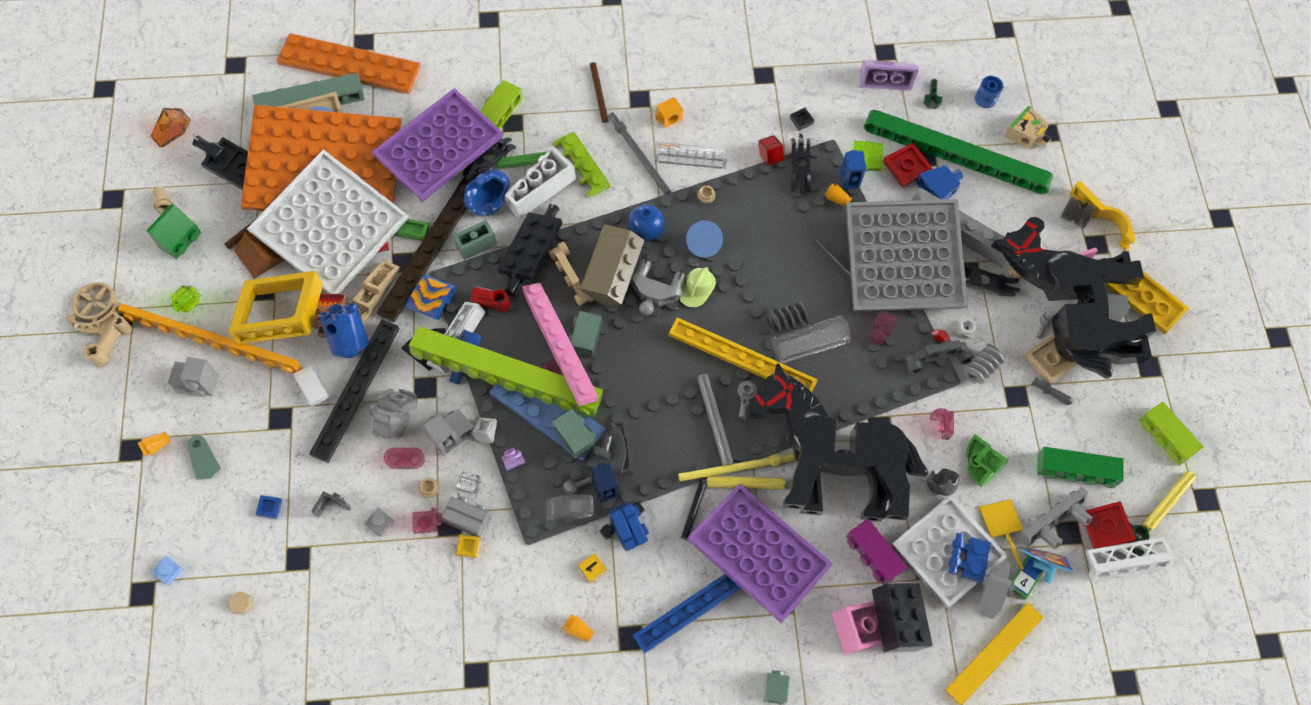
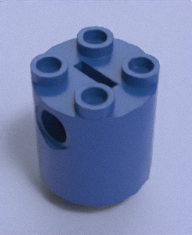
M353 302L345 306H341L339 303L331 305L329 311L318 315L331 354L344 358L358 356L360 351L369 345V340L357 304Z

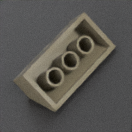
M606 224L603 225L580 290L607 308L622 305L644 240L631 230Z

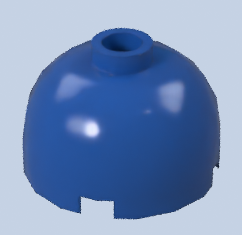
M639 205L629 215L628 229L641 237L644 242H650L651 239H657L663 233V215L653 205Z

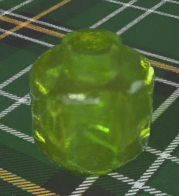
M182 285L170 295L171 306L177 312L189 313L200 303L199 297L201 295L192 285Z

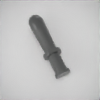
M1037 377L1031 384L1043 390L1044 394L1048 393L1065 405H1071L1073 402L1069 395L1051 387L1050 383L1042 382Z

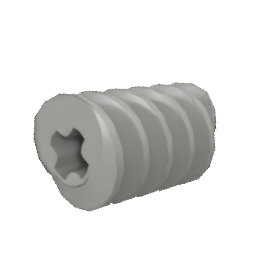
M987 344L972 359V362L962 370L963 376L971 383L984 384L985 379H988L990 374H993L995 369H998L1000 364L1004 363V358L994 345Z

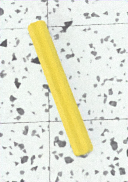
M1191 471L1185 472L1144 521L1142 526H1145L1149 532L1154 530L1196 479V475Z
M708 476L707 487L736 488L741 484L745 489L784 490L786 480L785 478Z

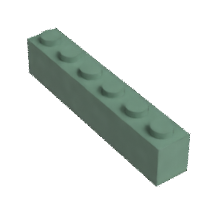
M358 73L252 95L254 105L273 107L332 92H337L340 105L365 100Z

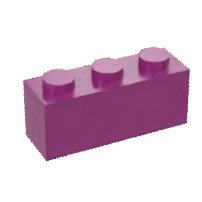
M869 518L847 534V543L853 550H857L862 563L871 568L877 582H882L883 585L888 584L908 568Z

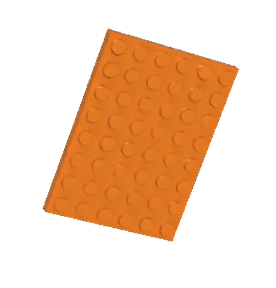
M254 105L241 208L243 210L264 211L323 149L394 204L396 177L373 156L372 151L401 130L402 118Z

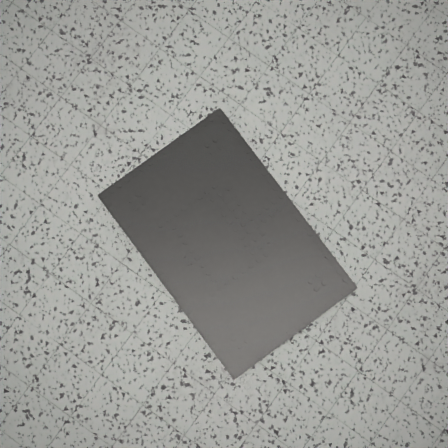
M829 140L810 147L811 192H807L806 177H804L803 193L799 191L798 177H796L795 191L791 192L792 153L784 155L783 161L767 165L766 162L753 165L562 228L558 231L549 249L550 251L558 247L557 244L565 242L571 254L566 258L582 284L603 225L606 224L629 230L628 219L632 210L643 204L653 205L663 215L664 230L659 238L643 243L633 273H636L640 260L644 259V264H646V261L652 264L646 275L647 278L671 285L676 272H680L679 276L681 277L682 273L687 276L693 269L707 267L708 271L714 275L716 285L708 299L699 307L691 308L685 306L679 299L664 306H654L652 314L645 316L639 311V306L643 301L638 297L631 281L629 282L622 305L607 308L598 301L593 300L578 306L574 299V295H576L575 290L572 286L568 287L564 280L566 276L564 271L560 272L555 264L557 260L552 261L549 253H547L534 280L526 279L519 285L514 297L508 296L510 301L509 310L500 313L494 308L480 305L485 310V314L473 332L481 336L479 347L562 376L561 369L522 293V287L541 283L568 338L574 332V328H572L573 320L575 317H578L579 311L602 316V327L593 358L578 354L577 356L592 385L603 389L602 400L595 417L592 419L606 428L607 431L611 429L610 422H615L622 434V421H627L628 434H630L633 474L615 476L619 485V496L603 503L599 502L593 482L581 486L570 495L563 489V484L571 479L575 484L589 477L592 480L591 471L594 467L587 466L590 453L583 462L578 458L575 459L570 452L491 396L490 391L495 385H491L480 378H472L465 373L480 418L497 420L494 442L490 443L526 545H531L609 516L607 513L609 510L626 502L634 504L638 501L641 504L707 479V477L679 482V473L723 466L699 386V375L707 374L732 455V464L762 459L791 448L785 413H767L763 418L755 419L747 411L746 419L739 418L741 400L737 393L738 386L745 381L752 382L757 388L756 395H758L765 389L766 379L670 337L669 332L677 317L761 354V339H764V356L818 379L812 393L821 402L827 416L837 420L836 431L956 387L961 383L949 358L921 363L923 371L916 375H909L906 369L907 364L903 358L905 354L910 352L915 354L929 344H941L940 340L936 341L932 336L931 332L935 330L925 311L853 312L851 277L816 242V239H819L850 271L846 207L828 200V197L824 195L832 183L838 184L842 188L840 169L844 156L835 140ZM798 159L796 160V164L799 166H804L806 164V161L804 159ZM707 185L714 189L716 193L714 201L702 203L698 199L697 193L701 187ZM860 188L843 189L852 198L850 202H867ZM703 220L715 223L723 235V243L720 250L715 255L707 258L694 255L686 243V235L689 228L694 223ZM510 246L430 273V276L457 286L450 304L446 303L443 309L448 327L464 302H471V293L475 286L494 291L506 288L510 278L507 275L500 274L498 268ZM504 299L498 300L497 303L503 302ZM797 302L802 303L808 313L809 324L802 320V326L800 327L795 322L794 329L789 324L788 331H785L782 326L781 333L774 329V335H771L766 322L767 312H774L775 309L781 310L784 306L788 308L790 304L795 306ZM511 448L520 450L525 463L507 471L502 460L504 452Z

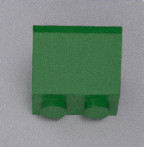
M171 204L146 230L157 246L175 259L182 255L201 233L197 225L174 204Z

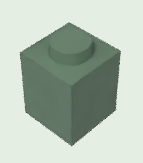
M772 670V673H768L766 675L763 702L785 705L788 698L790 676L784 675L785 672Z

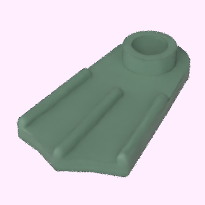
M200 435L192 436L188 440L187 447L196 479H211L221 467L205 438ZM200 442V446L195 448V444Z

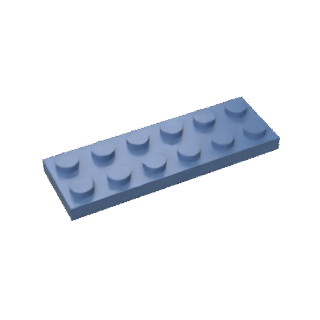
M498 384L490 391L491 396L570 452L553 429L552 421L568 411L555 404H546L541 399L526 397L521 392L509 391ZM583 417L585 427L587 429L590 428L596 436V444L607 429L592 418ZM592 449L578 457V459L583 462Z

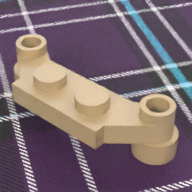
M565 242L557 244L558 247L548 251L552 261L557 260L555 264L560 272L564 271L566 275L564 280L568 287L572 286L575 290L576 295H574V299L578 306L587 301L595 300L580 290L581 283L566 258L571 254Z

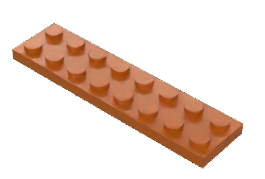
M289 33L277 59L280 65L332 77L358 73L362 84L410 94L421 67L419 62Z

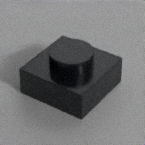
M805 107L790 114V120L798 131L814 124L813 117Z

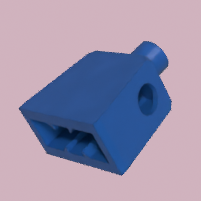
M944 165L921 173L916 184L919 188L926 190L941 200L949 199L958 191L960 186L959 180L963 179V174L959 169L951 172Z

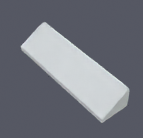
M465 301L444 335L460 340L464 330L474 332L484 316L485 310L477 303ZM429 360L426 363L443 373H448L450 370L449 367L443 365H434Z

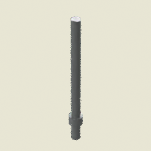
M614 112L610 113L608 117L615 125L614 128L618 134L623 136L663 193H671L664 180L628 133L623 121H620Z

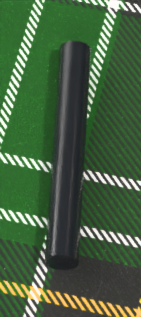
M700 481L681 535V538L687 540L691 534L707 486L705 482Z

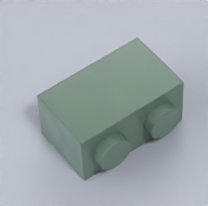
M487 220L453 235L455 245L463 260L497 245L495 233Z
M579 311L578 317L574 318L572 325L574 332L569 335V340L576 354L593 358L602 327V316Z
M571 409L552 421L557 435L572 456L577 459L595 447L596 436L590 428L587 429L585 427V421L581 414H576Z

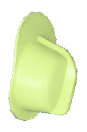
M707 267L693 269L687 275L681 288L682 295L680 297V301L685 306L692 308L703 305L713 291L716 280Z

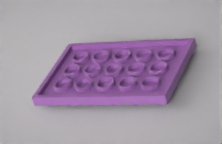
M453 88L372 151V153L382 165L423 202L503 138L504 135L498 127Z
M741 484L687 538V541L781 624L833 565L831 561Z

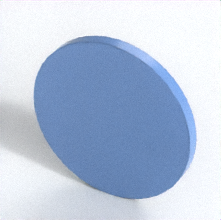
M706 220L698 221L689 228L686 235V243L694 255L707 258L715 255L720 250L723 243V235L715 223Z

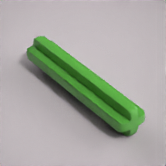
M547 152L502 157L496 165L498 169L537 164L538 159Z

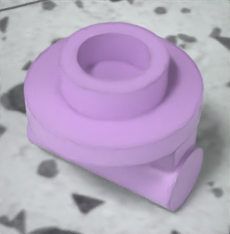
M515 448L508 449L502 456L507 471L525 463L521 451L515 450Z

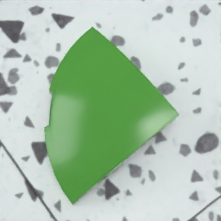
M974 434L966 450L969 465L967 469L976 484L983 487L1008 463V460L992 449L990 444Z

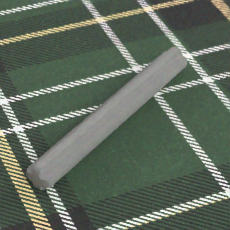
M702 374L698 376V382L723 466L733 463V459L707 374Z

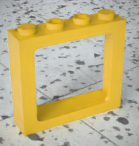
M309 271L245 280L228 331L237 344L310 335L323 282L317 272ZM302 289L293 317L247 324L255 296Z

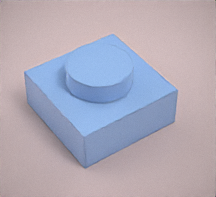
M165 555L151 573L169 586L183 568Z

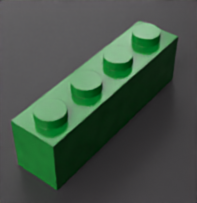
M1043 447L1038 452L1037 475L1044 476L1046 479L1061 478L1066 482L1081 481L1086 485L1101 484L1106 488H1115L1124 481V458Z

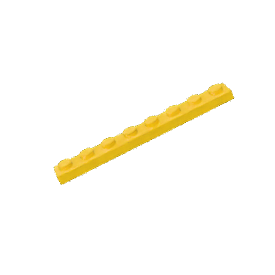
M678 317L669 332V336L766 380L768 376L775 373L776 364L779 363L785 374L800 381L811 392L818 379Z

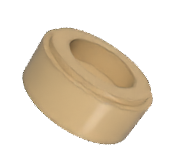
M236 592L229 599V608L236 614H244L251 608V597L244 592Z

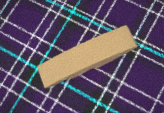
M384 259L363 282V288L352 300V303L355 302L357 304L363 324L379 304L400 270L399 266Z

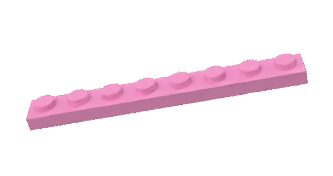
M541 283L523 286L522 293L578 406L596 402L598 395Z

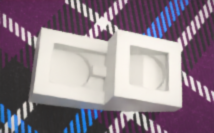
M311 365L293 374L311 407L329 398Z

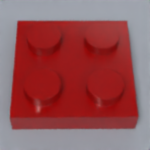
M913 143L884 157L882 161L902 188L917 181L921 173L933 169Z
M1121 501L1085 510L1092 517V521L1085 528L1093 549L1126 544L1136 540Z

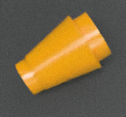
M832 183L824 194L828 197V200L846 207L847 202L852 200L838 184Z
M163 432L142 438L138 445L146 457L155 454L170 443L171 440L167 433Z
M571 614L562 627L566 634L589 642L594 634V631L577 615L575 617Z

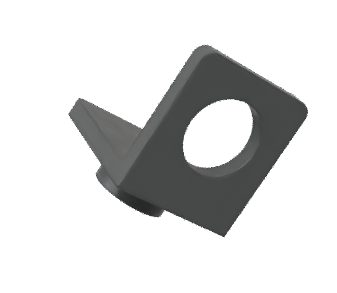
M323 491L311 512L315 517L319 518L328 501L348 510L351 509V506L346 501H343L345 498L337 493L331 495Z

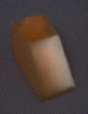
M163 108L151 133V137L160 148L165 147L185 134L191 119L182 108Z

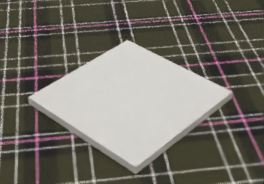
M323 149L247 230L298 271H316L323 282L322 290L326 293L340 294L380 248L407 221L409 215Z

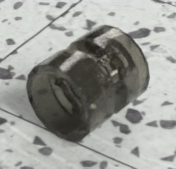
M1071 197L1060 218L1069 222L1073 220L1075 225L1085 228L1096 207L1087 203L1081 204V200Z

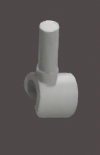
M1044 312L1040 318L1041 326L1036 336L1037 338L1041 339L1044 330L1051 324L1054 315L1047 319L1045 317L1046 312Z
M589 477L574 484L570 479L563 484V489L571 495L578 488L592 482Z

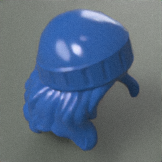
M489 170L479 174L476 179L472 180L465 187V207L469 208L471 213L474 212L475 215L482 217L499 211V208L504 204L505 195L510 187L507 175L500 170Z

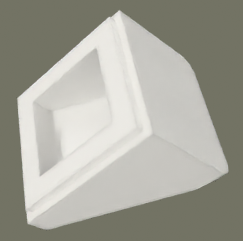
M479 418L472 431L476 441L493 443L497 420Z

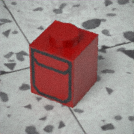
M775 135L758 140L759 155L767 165L784 160L783 144Z

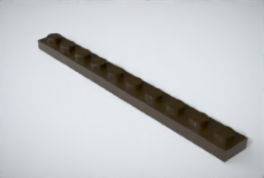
M479 171L470 180L466 179L467 175L463 177L377 310L379 316L392 322L396 321L407 304L415 286L426 274L466 211L467 207H465L464 202L465 187L472 180L476 179Z

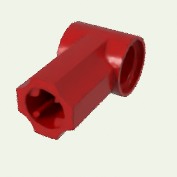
M477 286L473 288L471 303L494 308L500 313L509 310L510 301L504 290L497 289L494 291ZM504 299L503 302L497 303L498 300Z

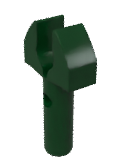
M937 79L931 80L930 94H925L923 103L928 109L932 99L935 102V109L942 103V97L937 95Z

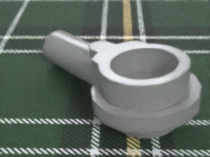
M749 381L742 382L737 389L741 400L740 419H746L749 402L757 393L756 386Z

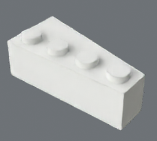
M551 145L548 148V152L538 159V163L526 172L527 175L523 179H519L506 193L505 197L508 208L519 219L575 181L574 166Z

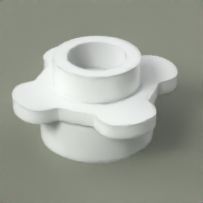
M960 319L959 328L956 330L957 334L965 335L970 339L974 338L977 323L971 319Z

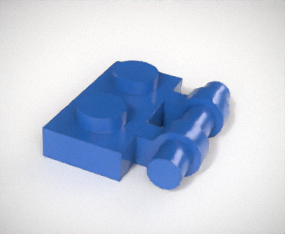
M956 533L955 540L952 541L953 552L952 557L948 561L950 566L948 573L957 575V570L962 569L961 578L982 584L984 582L991 542L970 537L968 544L963 542L964 534ZM961 551L966 552L965 561L960 560Z

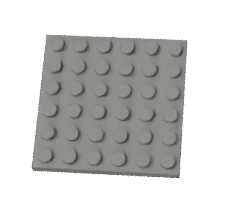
M958 199L846 203L853 312L966 309L968 307Z

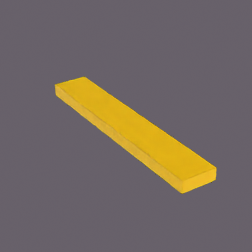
M1027 602L944 691L958 705H963L1044 617Z

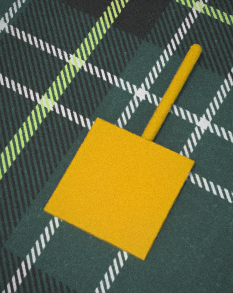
M1011 499L979 506L990 537L1006 535L1020 570H1023V565L1010 537L1011 533L1023 530Z

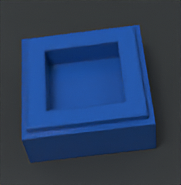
M261 495L255 515L277 519L282 499Z

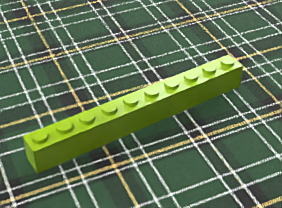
M418 326L409 344L411 355L417 359H426L434 365L449 367L454 372L466 373L472 378L483 379L491 385L498 384L509 391L521 392L526 397L541 399L546 404L558 405L566 411L573 409L583 417L594 418L602 400L603 389L594 387L598 395L597 401L578 406L564 376Z

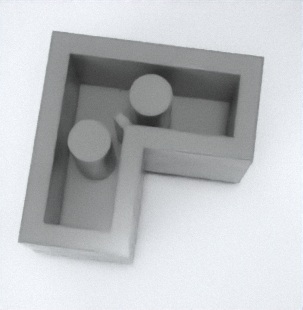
M187 357L185 363L174 362L167 383L177 393L185 394V392H191L199 397H204V395L212 396L219 374L207 360Z
M459 409L449 412L445 419L440 414L436 417L433 416L423 426L429 439L443 456L472 435L474 429L473 425Z

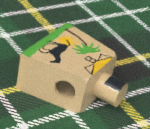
M1027 106L1015 119L1005 134L1006 138L1028 149L1036 142L1046 147L1052 139L1044 134L1048 123L1030 106Z

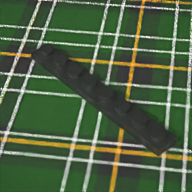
M381 319L369 341V345L364 350L309 453L311 457L329 464L400 329L398 325Z

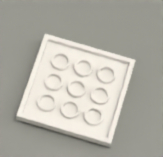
M952 495L948 496L891 544L894 550L947 609L978 583L961 578L962 569L957 570V575L948 573L950 567L948 561L952 557V541L955 540L956 533L964 534L963 542L968 544L970 537L991 542L985 576L1008 557ZM961 551L960 560L965 561L966 552Z

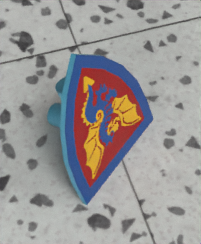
M1022 549L1023 552L1036 558L1033 560L1032 567L1046 571L1043 578L1044 582H1052L1057 567L1073 572L1067 558L1038 549Z

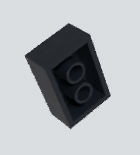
M891 583L872 589L884 653L913 652L933 646L920 583Z

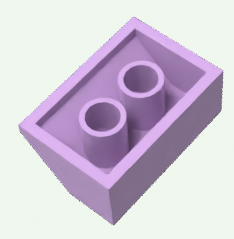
M863 60L860 68V87L911 91L919 67L915 63Z

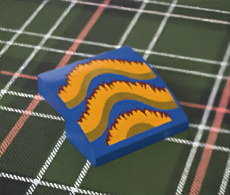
M424 275L412 291L405 307L439 320L445 304H450L457 286Z

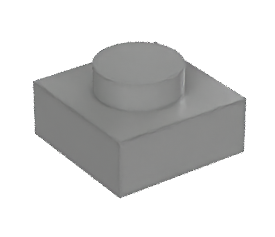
M377 507L364 524L382 537L393 524L394 519Z

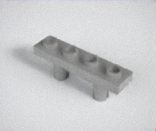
M1083 487L1077 491L1074 490L1068 494L1063 502H1057L1047 514H1041L1034 524H1028L1022 530L1021 542L1026 547H1029L1035 541L1042 538L1054 550L1062 544V539L1051 531L1052 528L1068 516L1075 518L1084 527L1092 521V517L1081 508L1087 501L1088 491Z

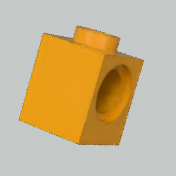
M673 97L656 105L655 118L658 123H661L666 128L683 120V108L676 98Z

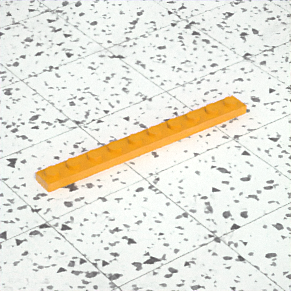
M123 303L118 308L125 320L132 323L134 321L140 322L141 325L147 328L156 327L165 334L171 332L181 339L189 338L199 345L205 343L215 350L221 351L223 349L236 357L242 355L251 362L260 361L267 367L274 368L275 366L288 374L296 373L302 369L298 360L246 343L237 344L234 339Z

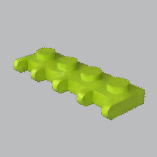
M575 132L553 142L554 147L562 146L565 151L562 155L565 158H570L574 164L575 171L578 170L582 176L578 183L581 186L587 183L591 189L586 193L589 198L610 188V183Z

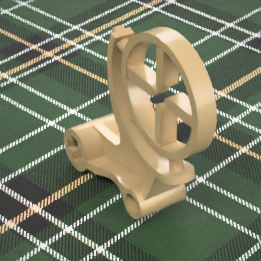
M94 282L82 287L75 294L72 301V308L75 314L72 316L67 315L66 317L69 324L79 332L100 335V339L96 343L87 345L83 350L84 357L95 367L105 366L109 361V354L113 349L115 341L122 334L128 335L132 332V326L120 316L121 313L118 308L121 303L117 302L116 293L109 285L102 282ZM102 288L95 296L97 300L95 304L103 311L94 316H87L95 306L92 304L94 300L86 293L93 289ZM110 291L111 299L108 306L98 302ZM81 298L91 302L79 312L78 307ZM79 317L80 319L90 323L77 322L75 321V319Z

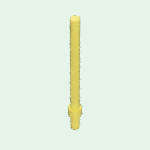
M793 453L780 456L774 454L770 455L769 458L679 473L678 480L680 482L769 465L775 467L780 466V463L795 461Z

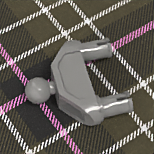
M642 259L636 273L632 274L630 281L638 297L643 301L639 306V311L641 314L648 316L654 311V306H664L680 299L682 295L681 288L687 276L682 273L680 277V272H676L671 285L649 279L646 275L652 264L649 261H646V264H644L645 260Z

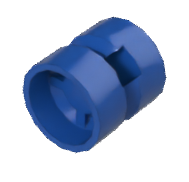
M991 75L984 77L975 95V102L982 108H992L995 106L1004 88L1002 80Z

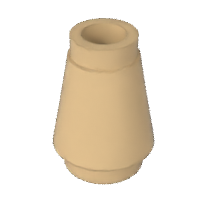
M156 187L153 190V207L158 213L162 214L173 203L163 187Z

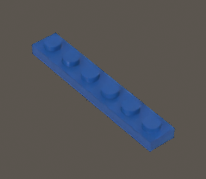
M724 574L635 633L633 638L642 652L646 654L742 588Z

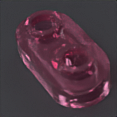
M394 447L385 452L384 462L391 469H417L424 464L425 456L419 448ZM394 457H398L396 462H392ZM414 457H418L416 462H412Z

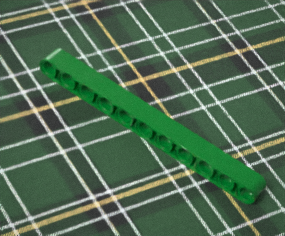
M871 110L864 123V129L871 134L905 146L913 143L921 152L1038 194L1048 193L1053 179V174L1047 170L878 110Z

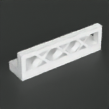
M1165 537L1086 551L1087 558L1092 567L1088 574L1091 582L1167 569L1175 560ZM1161 544L1164 553H1158L1151 548L1153 545ZM1135 548H1139L1145 551L1146 554L1140 557L1132 553ZM1119 551L1127 555V557L1120 560L1112 555L1114 552ZM1101 555L1107 561L1106 563L1097 564L1094 556Z

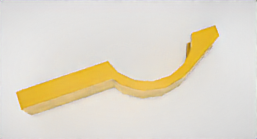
M1081 181L1074 185L1069 194L1094 219L1102 218L1114 222L1121 232L1119 245L1127 251L1130 248V244L1136 241L1131 221L1127 215L1117 208L1105 206Z

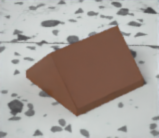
M250 232L244 233L234 251L254 279L284 261L281 256Z

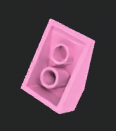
M874 601L846 607L832 613L844 655L882 645Z

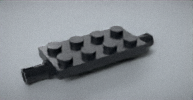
M197 135L196 138L198 140L194 139L192 145L206 153V157L201 163L202 167L243 190L248 151L224 137L217 143H211Z
M549 204L544 215L528 212L498 268L500 274L507 275L510 278L504 289L508 296L514 297L519 285L526 279L534 280L563 224L561 218L555 217L559 211L557 205L553 204L552 206V204Z

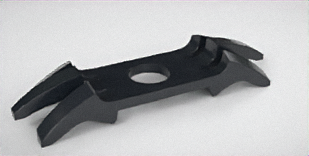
M799 134L798 148H796L795 138H791V192L795 191L796 177L799 178L800 193H803L804 177L807 178V192H811L810 139H806V148H804L803 134ZM804 159L806 164L799 166L796 164V160Z
M501 138L465 168L462 176L465 177L467 175L466 179L470 180L478 171V175L489 171L503 156L506 157L509 151L516 149L514 144H508L512 141V138ZM487 155H492L495 157L492 161H487L484 159V157Z
M964 263L966 283L993 291L999 296L1013 297L1016 295L1015 292L1020 291V288L1006 285L1018 283L1019 278H1009L1003 274L997 275L976 268L974 265ZM981 275L987 276L989 283H981L979 277Z

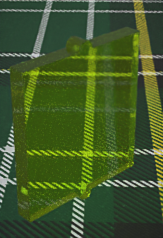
M854 140L853 150L864 152L866 171L881 172L883 143H874L870 140L867 142Z

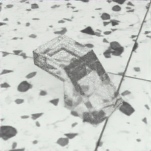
M563 495L546 500L547 520L554 521L565 517L579 520L594 516L593 496Z

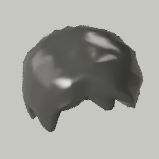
M942 468L937 474L932 470L927 478V486L934 494L949 496L956 492L960 475L945 468Z

